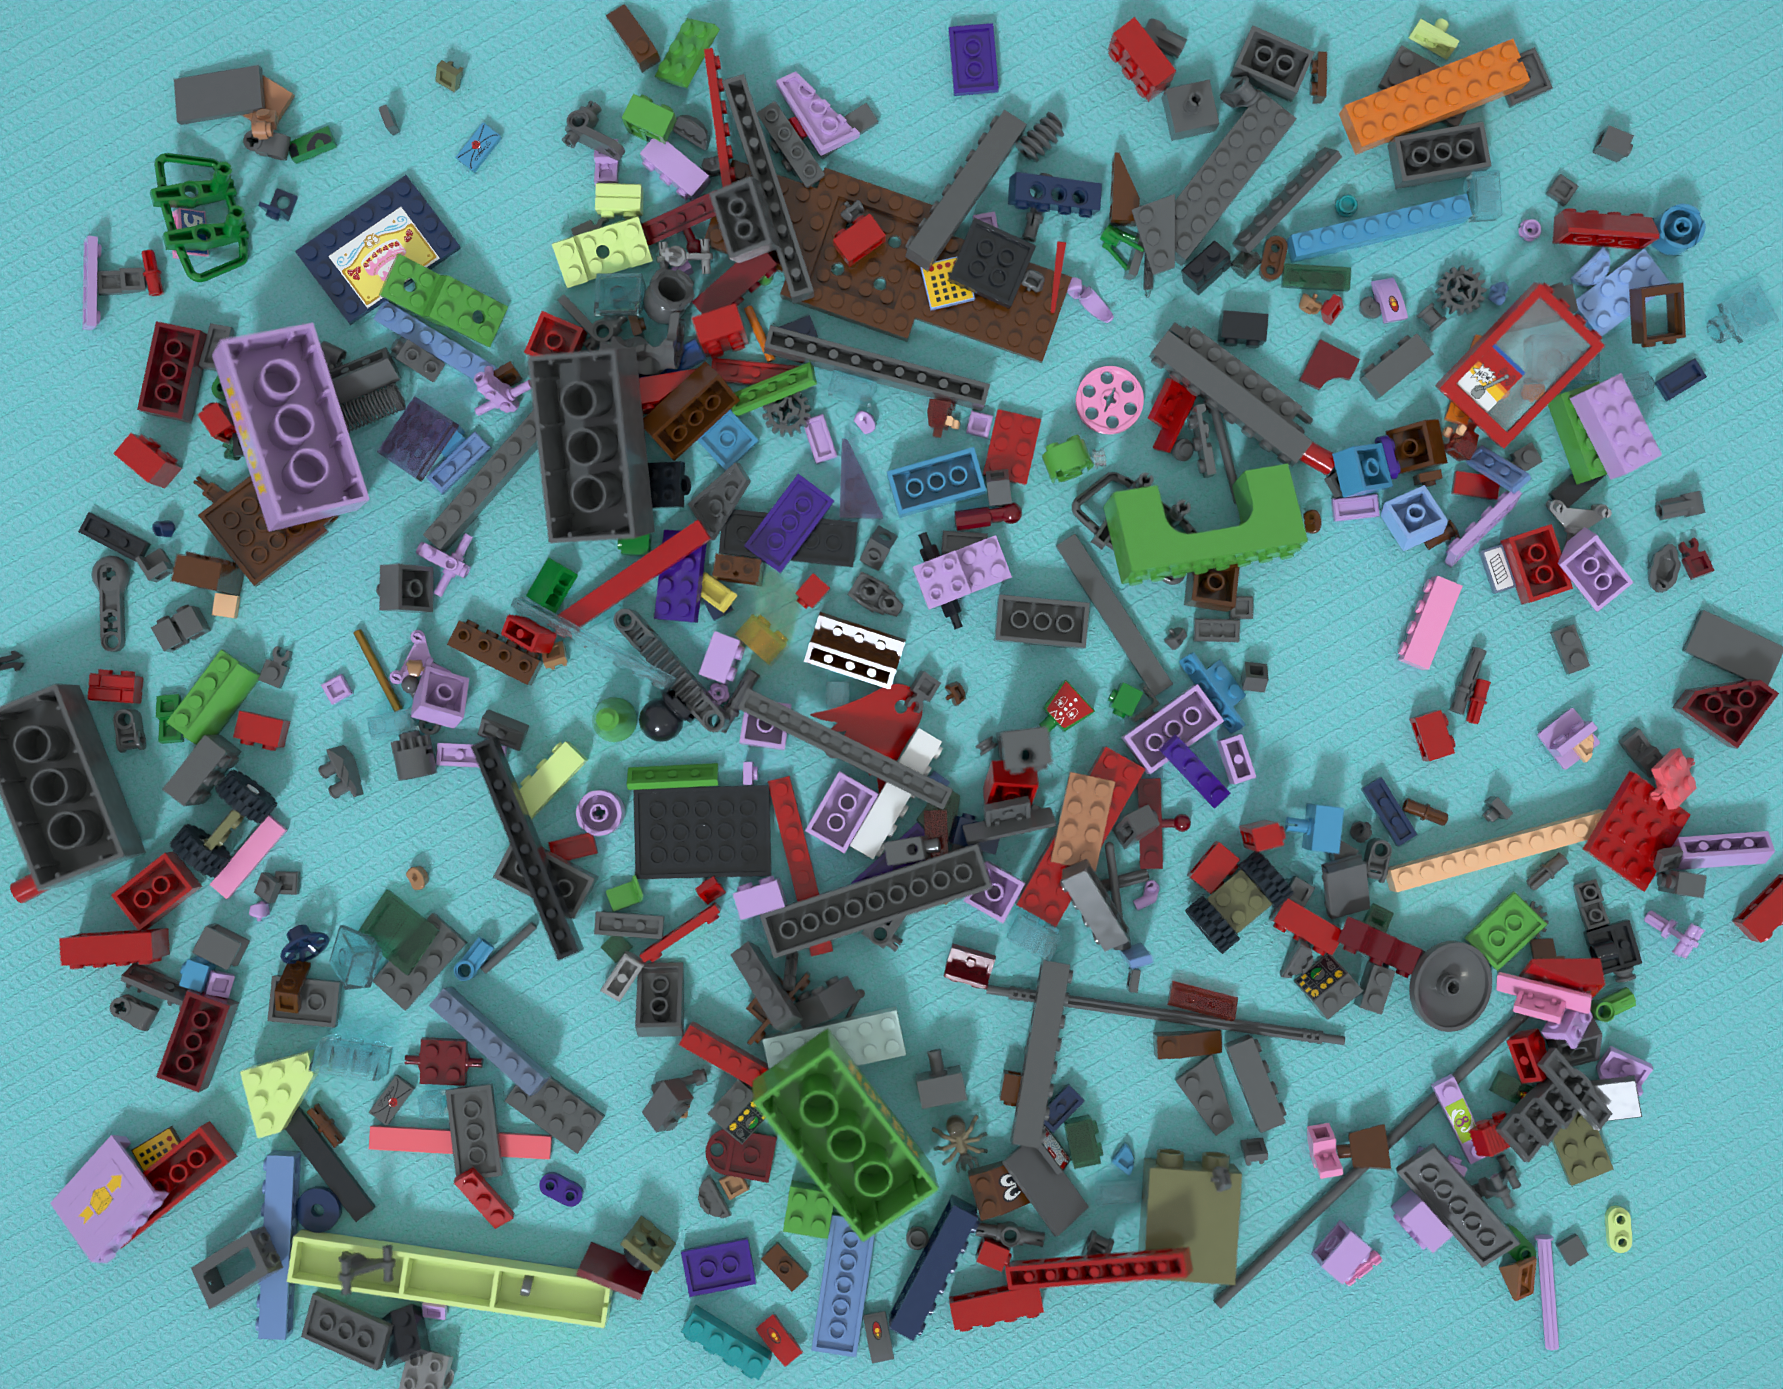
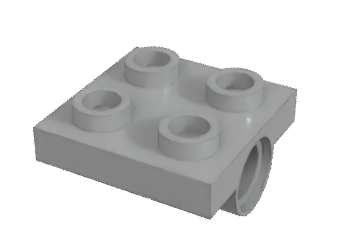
M431 1351L406 1361L399 1389H449L454 1380V1371L451 1369L453 1356Z

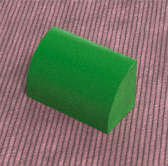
M548 557L526 597L556 614L578 574Z

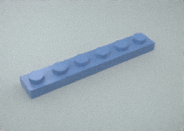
M387 301L382 303L373 318L376 322L410 340L473 380L477 373L484 372L486 366H492L494 370L498 369L496 366Z

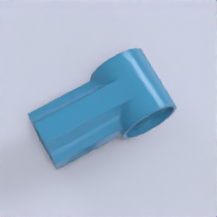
M479 936L461 961L455 965V977L461 981L474 978L495 947ZM463 964L470 966L471 973L469 976H465L461 972Z

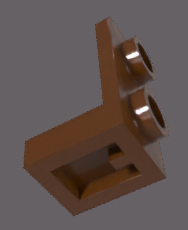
M296 961L295 964L286 965L274 991L276 1011L299 1014L301 1009L300 991L311 968L310 962Z

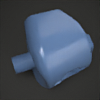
M1498 282L1490 286L1491 291L1488 299L1497 305H1502L1506 299L1505 294L1509 287L1505 282Z

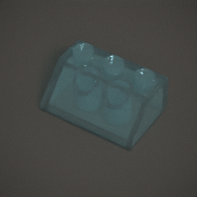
M328 1034V1036L319 1040L308 1069L311 1072L377 1082L389 1074L393 1047L386 1046V1042L382 1041L365 1043L362 1038L352 1037L350 1040L341 1039V1035Z

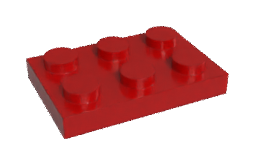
M998 409L982 476H986L987 471L1008 469L1010 482L1026 486L1041 419Z

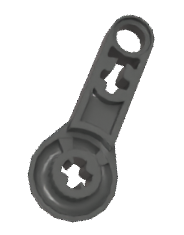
M110 555L96 561L92 567L91 576L93 583L99 591L101 646L107 651L118 652L125 646L124 591L129 582L130 570L123 559ZM111 571L116 573L112 578L107 577V573ZM112 615L117 617V621H113V624L108 622V618L112 617ZM108 629H118V632H108ZM113 635L118 638V645L115 648H111L108 645V639Z

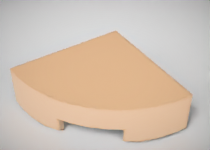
M1592 734L1572 748L1583 763L1589 761L1593 754L1594 738Z

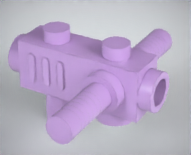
M486 366L484 372H479L475 375L474 383L477 384V390L489 401L476 407L475 413L481 416L494 408H500L505 413L516 411L520 404L517 396L531 389L530 380L512 388L494 376L492 366Z
M465 533L455 553L452 552L451 556L424 542H421L417 547L416 554L444 568L442 571L444 574L434 594L442 597L452 578H455L456 575L466 578L469 574L471 567L463 563L465 559L463 556L473 539L472 536Z

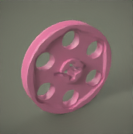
M1104 366L1091 371L1082 380L1077 390L1076 409L1079 417L1087 427L1101 434H1117L1127 430L1136 422L1143 409L1144 395L1140 383L1133 374L1120 367ZM1105 372L1111 373L1113 382L1110 384L1103 383L1101 381V374ZM1130 381L1134 386L1133 391L1130 393L1124 392L1121 388L1122 383ZM1085 386L1094 387L1095 395L1093 397L1084 396L1083 388ZM1113 389H1115L1113 394V401H1115V404L1111 403L1110 406H1108L1106 412H1104V409L1106 407V400L1104 399V397L1108 398L1109 395H1111ZM1127 403L1134 404L1136 406V413L1133 415L1126 414L1124 406ZM1088 408H1095L1098 416L1094 420L1088 419L1085 411ZM1113 416L1118 419L1119 423L1116 428H1109L1106 425L1108 417Z

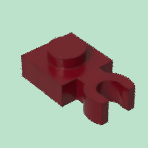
M1695 537L1689 540L1691 548H1688L1684 541L1678 544L1679 551L1686 555L1681 561L1690 580L1715 571L1706 551H1698L1699 543Z

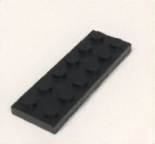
M734 509L721 529L719 554L759 558L745 548L744 545L768 513ZM821 519L791 561L853 568L858 522Z

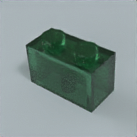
M1089 1114L1067 1119L1063 1124L1074 1169L1101 1164L1100 1156L1104 1155L1101 1142H1096L1095 1134H1099L1096 1120L1092 1121Z

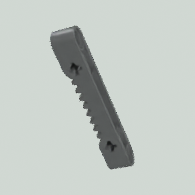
M620 609L614 615L616 628L646 658V661L652 665V668L658 672V675L663 678L664 682L669 684V687L681 698V701L685 703L686 707L702 726L710 732L726 730L730 722L728 714L642 616L630 609ZM629 614L632 621L629 626H625L624 618ZM714 715L720 717V724L717 727L712 724V717Z

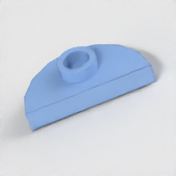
M1604 246L1571 277L1570 282L1579 286H1591L1599 283L1606 277L1611 262L1609 252Z

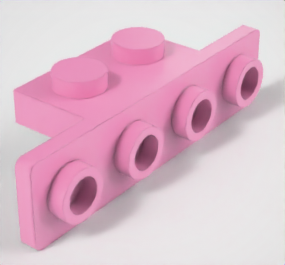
M1499 972L1497 975L1496 990L1517 996L1513 1012L1558 1024L1561 1023L1566 1008L1586 1014L1590 1013L1592 995L1502 972Z

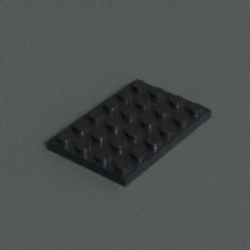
M769 785L633 790L635 875L637 879L772 876Z

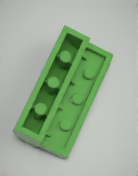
M221 649L166 723L196 745L204 735H219L258 683L260 673Z

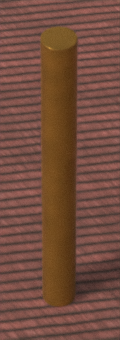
M362 629L353 632L394 712L402 710L403 708Z

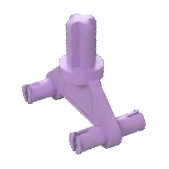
M414 630L410 636L414 645L401 670H394L390 673V681L393 684H400L405 677L412 676L409 675L406 665L409 659L422 660V667L428 666L449 673L452 672L433 662L434 659L431 658L425 634L421 630Z
M1649 911L1644 918L1647 924L1662 932L1661 936L1667 939L1671 934L1677 937L1680 941L1672 952L1686 959L1693 947H1698L1699 943L1697 941L1705 932L1704 929L1691 923L1686 932L1682 934L1675 929L1678 922L1673 919L1668 921L1654 911Z

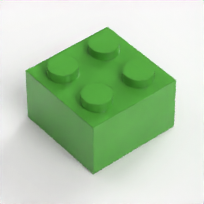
M791 1180L783 1232L828 1239L833 1204L818 1184Z

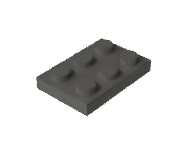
M282 975L272 976L267 1021L332 1028L338 1026L342 981L306 978L300 991L301 1009L299 1014L276 1011L274 991Z

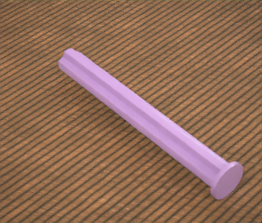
M1539 1234L1535 1235L1534 1239L1537 1241L1544 1341L1545 1348L1554 1351L1559 1349L1551 1244L1553 1236Z

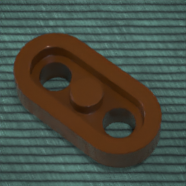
M1272 236L1264 244L1259 274L1263 280L1268 282L1277 280L1283 272L1288 245L1281 236ZM1271 246H1276L1278 252H1273ZM1268 267L1272 268L1273 274L1267 273L1266 269Z

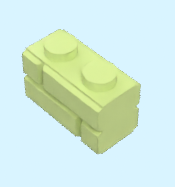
M596 183L595 210L598 215L608 219L615 218V215H623L625 219L643 216L644 190L641 184Z

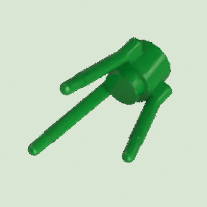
M1110 224L1100 237V240L1104 242L1102 247L1109 251L1125 271L1127 264L1115 252L1112 246L1117 247L1122 241L1141 252L1144 251L1143 247L1135 243L1136 236Z

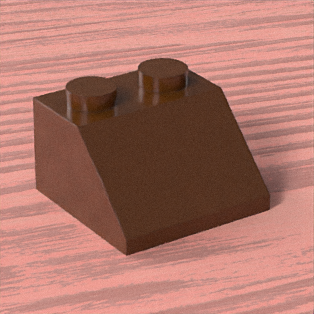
M1439 419L1423 420L1386 431V435L1393 439L1395 444L1394 454L1401 468L1399 474L1448 463Z

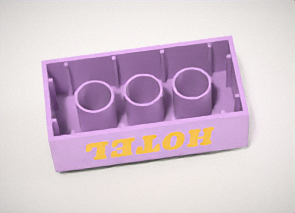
M309 323L221 340L212 357L268 531L360 509L370 499L314 324Z

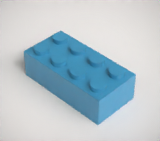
M974 447L887 471L888 482L899 518L986 493L985 483Z

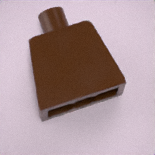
M1385 1124L1349 1133L1350 1144L1336 1145L1338 1158H1352L1354 1168L1391 1170Z

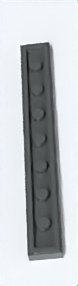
M1076 534L1056 545L1055 547L1153 697L1173 685Z

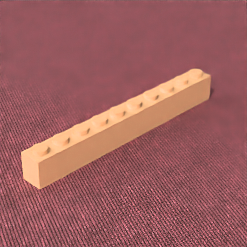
M1594 810L1388 867L1386 880L1389 890L1393 892L1404 891L1588 840L1605 810Z

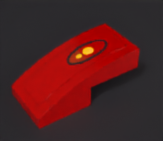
M776 1314L771 1315L755 1328L784 1367L788 1366L803 1353L792 1334L786 1331Z

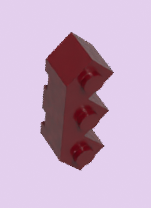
M1349 916L1337 941L1344 945L1343 950L1352 954H1356L1358 951L1370 957V962L1381 967L1383 963L1396 969V974L1405 978L1412 975L1416 963L1425 953L1420 948L1405 943L1394 936L1379 931Z

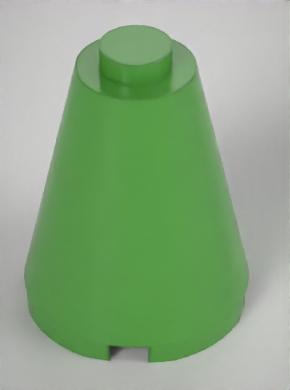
M612 697L601 701L596 706L592 716V724L595 732L602 739L609 742H620L629 738L634 733L637 727V715L630 702L622 698Z

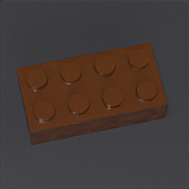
M705 361L643 418L644 429L665 453L675 461L736 405L740 399L723 378Z

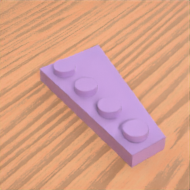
M796 71L776 80L778 90L820 156L860 137V132L855 127L852 128L846 123L847 120L841 114L838 115L825 99L822 100L815 93L816 90Z

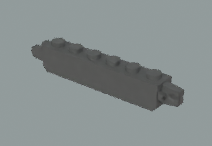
M1175 322L1170 327L1169 331L1301 433L1304 434L1305 431L1293 421L1295 416L1304 423L1311 425L1313 418L1301 410V405L1194 326L1192 328L1188 326L1183 328Z

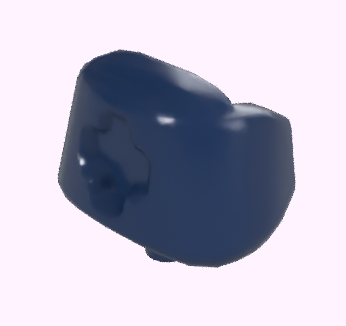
M170 520L155 521L152 524V529L155 536L172 537L175 532V525Z

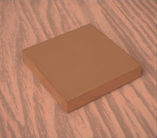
M263 75L265 109L276 110L279 123L295 95ZM253 113L242 116L252 121Z

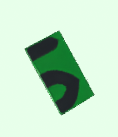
M326 126L290 141L289 153L292 161L298 164L337 148L329 126Z

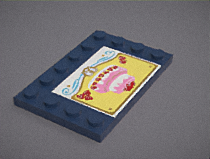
M405 175L295 252L347 322L352 325L387 300L379 296V292L397 254H401L431 270L460 250L461 247L408 176ZM410 278L406 279L404 288L414 281Z

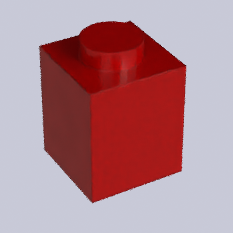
M813 573L795 593L799 597L796 601L805 609L808 607L814 609L831 589Z
M982 1237L975 1258L977 1263L1002 1272L1003 1267L1009 1265L1012 1253H1009V1247L1005 1246L1002 1242H997L993 1238Z

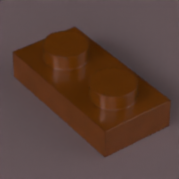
M1318 52L1310 62V74H1313V82L1310 83L1309 95L1313 96V104H1322L1327 95V52Z

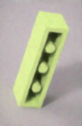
M559 742L551 751L553 755L548 760L544 758L536 766L538 771L533 776L529 774L520 783L522 786L520 792L531 820L588 761L570 742Z

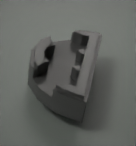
M690 115L676 117L677 121L672 131L701 149L707 150L710 139L703 123Z
M1299 939L1280 971L1281 977L1292 978V975H1298L1301 972L1304 974L1311 968L1314 959L1311 947L1307 942Z
M708 1175L699 1187L698 1200L700 1207L706 1214L714 1217L726 1218L731 1216L732 1213L712 1176Z

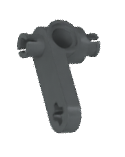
M589 101L586 107L581 106L578 110L568 115L567 126L565 127L567 134L562 138L565 145L573 149L577 142L615 160H620L625 154V149L619 142L594 130L599 121L597 115L601 112V107L597 103Z
M564 294L557 299L563 308L590 335L583 342L589 351H595L600 346L601 341L611 342V337L618 336L623 331L621 326L628 321L627 317L618 309L611 317L606 314L602 319L592 324ZM601 329H609V334L606 337L600 338L598 336Z
M905 917L892 920L889 924L883 923L864 929L861 934L871 940L873 944L883 949L888 946L896 952L899 948L898 945L902 943L903 939L896 936L895 932ZM876 928H884L887 931L886 937L883 939L876 938L874 936Z

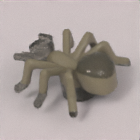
M977 1114L973 1117L967 1131L963 1118L958 1115H952L947 1120L946 1128L950 1136L935 1127L931 1129L941 1138L951 1141V1144L946 1146H935L933 1148L934 1151H946L956 1147L952 1154L942 1162L943 1166L951 1162L957 1153H960L956 1162L957 1173L960 1172V1163L964 1171H967L966 1164L972 1170V1160H974L976 1167H979L977 1159L967 1153L968 1149L978 1154L988 1153L987 1149H978L967 1145V1143L978 1142L987 1136V1132H983L977 1137H968L979 1118Z

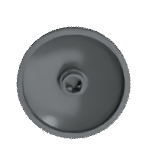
M1445 941L1436 944L1421 956L1411 975L1409 994L1413 1010L1422 1022L1434 1029L1444 1032L1462 1030L1474 1023L1485 1010L1492 992V973L1487 959L1477 948L1460 941Z

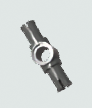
M1007 1221L1003 1224L997 1223V1225L979 1222L975 1236L993 1238L997 1242H1002L1007 1247L1022 1246L1023 1244L1043 1247L1045 1232L1025 1230V1227H1020L1012 1221ZM1008 1230L1016 1232V1235L1011 1239L1004 1236Z

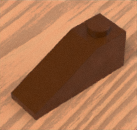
M625 4L606 15V18L642 73L661 61L653 43Z
M1115 152L1112 158L1109 224L1112 226L1136 227L1132 209L1140 207V198L1120 153Z
M1221 1030L1153 1032L1154 1056L1157 1059H1180L1222 1053Z

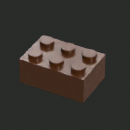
M186 551L185 555H176L171 581L240 596L244 573L235 562Z

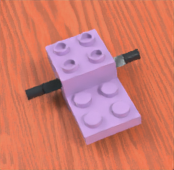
M927 532L918 535L923 546L920 549V554L924 563L912 567L928 610L941 605L944 616L946 618L950 617L954 630L963 627L958 613L962 612L957 600L958 598L1012 578L996 535L940 556L937 545H931Z

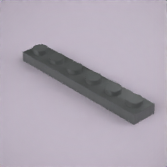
M1324 147L1317 152L1315 158L1300 170V173L1285 186L1284 190L1276 198L1270 201L1264 211L1258 214L1253 222L1239 233L1236 240L1232 243L1236 250L1250 253L1342 158L1339 151Z

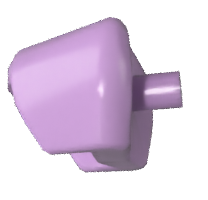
M1073 277L1067 292L1072 298L1079 299L1087 287L1082 285L1081 279Z
M859 411L855 415L854 422L864 434H869L875 430L876 421L870 413Z
M262 900L250 906L249 915L257 918V921H262V918L270 915L269 903Z

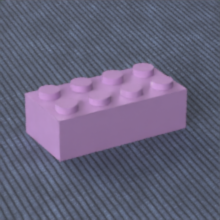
M1621 373L1570 398L1610 480L1626 475L1662 456Z
M1195 684L1121 736V739L1139 764L1145 768V772L1151 774L1169 761L1158 749L1174 734L1189 747L1224 722V720L1199 685Z

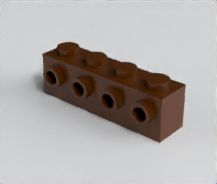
M469 619L466 622L458 621L447 643L448 646L526 685L532 686L543 665V661L538 659L539 654L529 650L524 652L518 649L520 645H517V643L509 639L504 642L498 639L499 634L489 629L484 632L478 629L479 624Z

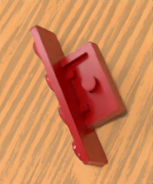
M1166 378L1148 416L1149 420L1161 427L1153 449L1166 453L1171 452L1196 399V396L1187 390V386L1184 383L1181 385L1171 378Z

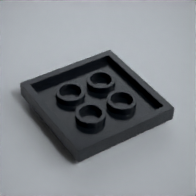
M974 217L947 281L1010 309L1036 245Z

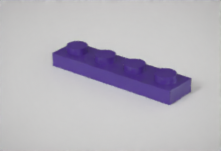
M1176 734L1158 749L1214 809L1231 794Z

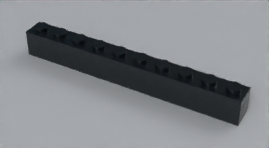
M491 737L472 745L471 749L557 960L559 961L584 950V947L499 738Z

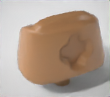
M1304 293L1301 297L1299 308L1307 314H1317L1322 308V303L1316 300L1317 294L1314 293L1311 298L1308 294Z
M409 659L406 662L409 675L419 677L421 671H424L425 667H422V660Z
M421 866L411 867L406 872V876L414 890L423 889L429 882L428 874Z

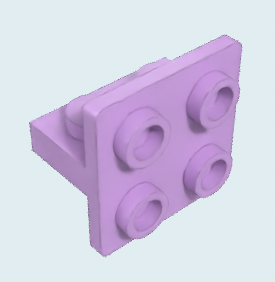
M1574 708L1567 710L1537 734V737L1562 769H1568L1580 759L1572 748L1590 734L1594 738L1593 749L1600 744V741L1593 734L1598 729L1593 721L1584 722Z

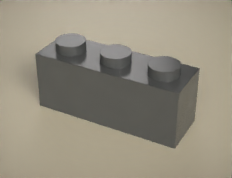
M1417 333L1411 338L1409 335L1405 336L1397 343L1399 348L1394 352L1389 349L1380 356L1382 361L1375 366L1372 363L1362 371L1365 375L1359 380L1375 400L1383 396L1434 355Z
M386 347L329 370L339 405L345 402L349 403V400L352 401L364 394H371L372 391L374 392L379 388L400 380L398 367Z

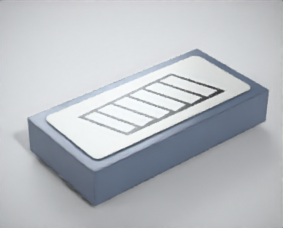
M1502 544L1479 552L1493 594L1517 587Z

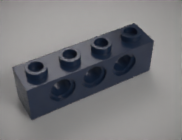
M1016 172L1009 177L1008 205H1015L1016 209L1022 210L1029 207L1037 208L1036 211L1038 212L1054 210L1058 211L1060 215L1077 213L1079 217L1090 218L1100 211L1102 183ZM1030 189L1035 190L1037 198L1031 195ZM1052 192L1057 194L1058 201L1053 199ZM1073 194L1078 197L1079 204L1073 200Z

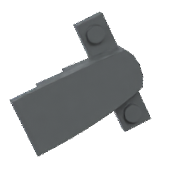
M1549 1048L1537 1064L1548 1077L1528 1092L1495 1129L1524 1162H1530L1542 1145L1548 1146L1560 1129H1567L1577 1112L1584 1117L1594 1130H1601L1613 1114L1595 1094V1089L1588 1077L1581 1071L1573 1068L1556 1048Z

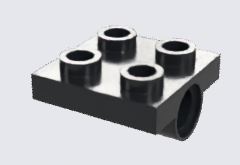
M685 462L648 463L652 509L683 508L684 495H688L691 491L690 478L685 475Z
M1621 920L1583 932L1590 957L1600 958L1603 975L1642 964L1630 920Z

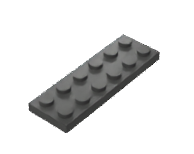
M1434 1143L1396 1167L1399 1176L1482 1268L1520 1244L1517 1236Z

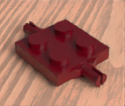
M423 1037L421 1039L419 1056L405 1055V1064L418 1065L420 1084L465 1086L467 1084V1071L469 1067L482 1068L483 1058H470L468 1040Z

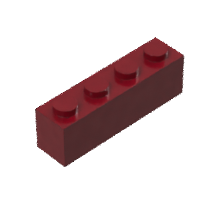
M771 251L742 263L736 262L694 299L692 303L701 314L736 303V306H739L744 301L743 296L748 291L752 294L761 286L759 282L764 277L769 279L778 271L776 267L780 262Z

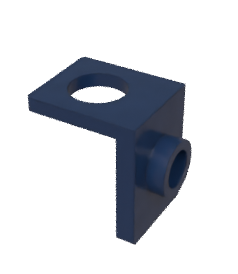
M277 188L270 205L259 202L258 206L266 212L265 215L276 221H279L280 218L289 222L298 197ZM281 197H287L290 201L289 206L285 209H280L277 205L278 199Z

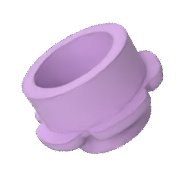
M1533 219L1524 220L1518 230L1520 237H1523L1528 242L1538 238L1541 234L1540 223Z
M714 683L710 686L708 692L719 705L728 701L730 697L727 685Z

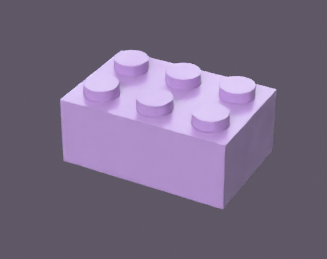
M839 771L805 831L845 854L879 793Z

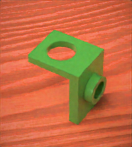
M636 875L632 876L631 882L606 890V895L613 912L638 904L643 900V893Z

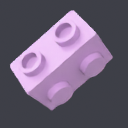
M1566 1008L1561 1023L1547 1021L1541 1033L1545 1039L1566 1040L1570 1048L1576 1049L1593 1015L1591 1011L1589 1014Z
M1612 1046L1607 1049L1596 1065L1600 1079L1634 1075L1638 1096L1643 1094L1642 1084L1653 1070L1651 1063Z

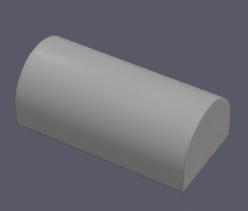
M625 951L600 991L620 1002L643 968V960L637 955Z

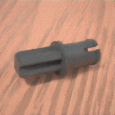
M1558 852L1545 865H1540V869L1527 879V885L1532 890H1537L1550 878L1554 879V875L1569 864L1568 860Z

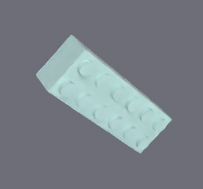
M896 1007L823 1022L805 1029L800 1027L788 1030L786 1033L768 1034L763 1037L769 1069L827 1028L857 1066L906 1055Z

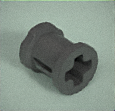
M1433 302L1417 315L1418 318H1422L1430 327L1429 330L1431 332L1447 320L1445 316L1442 317L1434 308Z

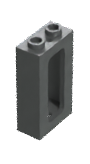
M265 1226L247 1232L191 1267V1270L210 1310L227 1303L281 1270L283 1265L273 1246L270 1235ZM246 1247L249 1248L256 1263L255 1269L225 1287L216 1266Z

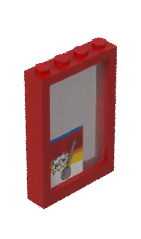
M1534 282L1435 385L1503 449L1605 347L1600 341L1602 336L1594 329L1591 331L1584 326L1587 322L1577 313L1573 315L1568 310L1570 308L1569 304L1563 299L1559 298L1557 300L1552 295L1554 290L1545 282L1543 284Z

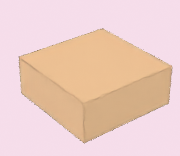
M215 593L212 615L237 619L240 596Z

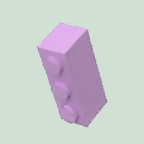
M652 138L640 152L643 166L651 172L655 170L659 173L660 180L667 186L672 184L678 189L676 192L684 200L688 198L691 201L697 199L711 183L709 175L668 141L666 144H663Z

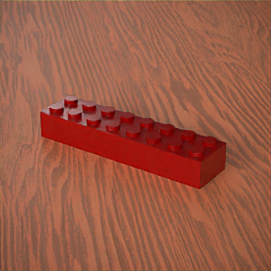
M1106 746L1102 747L1087 776L1115 782L1102 845L1145 771V768ZM1057 828L1015 902L1017 906L1054 927L1058 925L1071 902L1070 894L1065 892L1060 884L1062 869L1069 867V865L1050 861Z

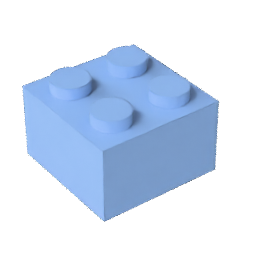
M1425 485L1385 502L1381 512V518L1403 551L1443 534L1448 522Z

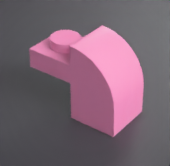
M1330 1123L1307 1126L1310 1157L1320 1179L1343 1175V1168L1336 1153V1138Z

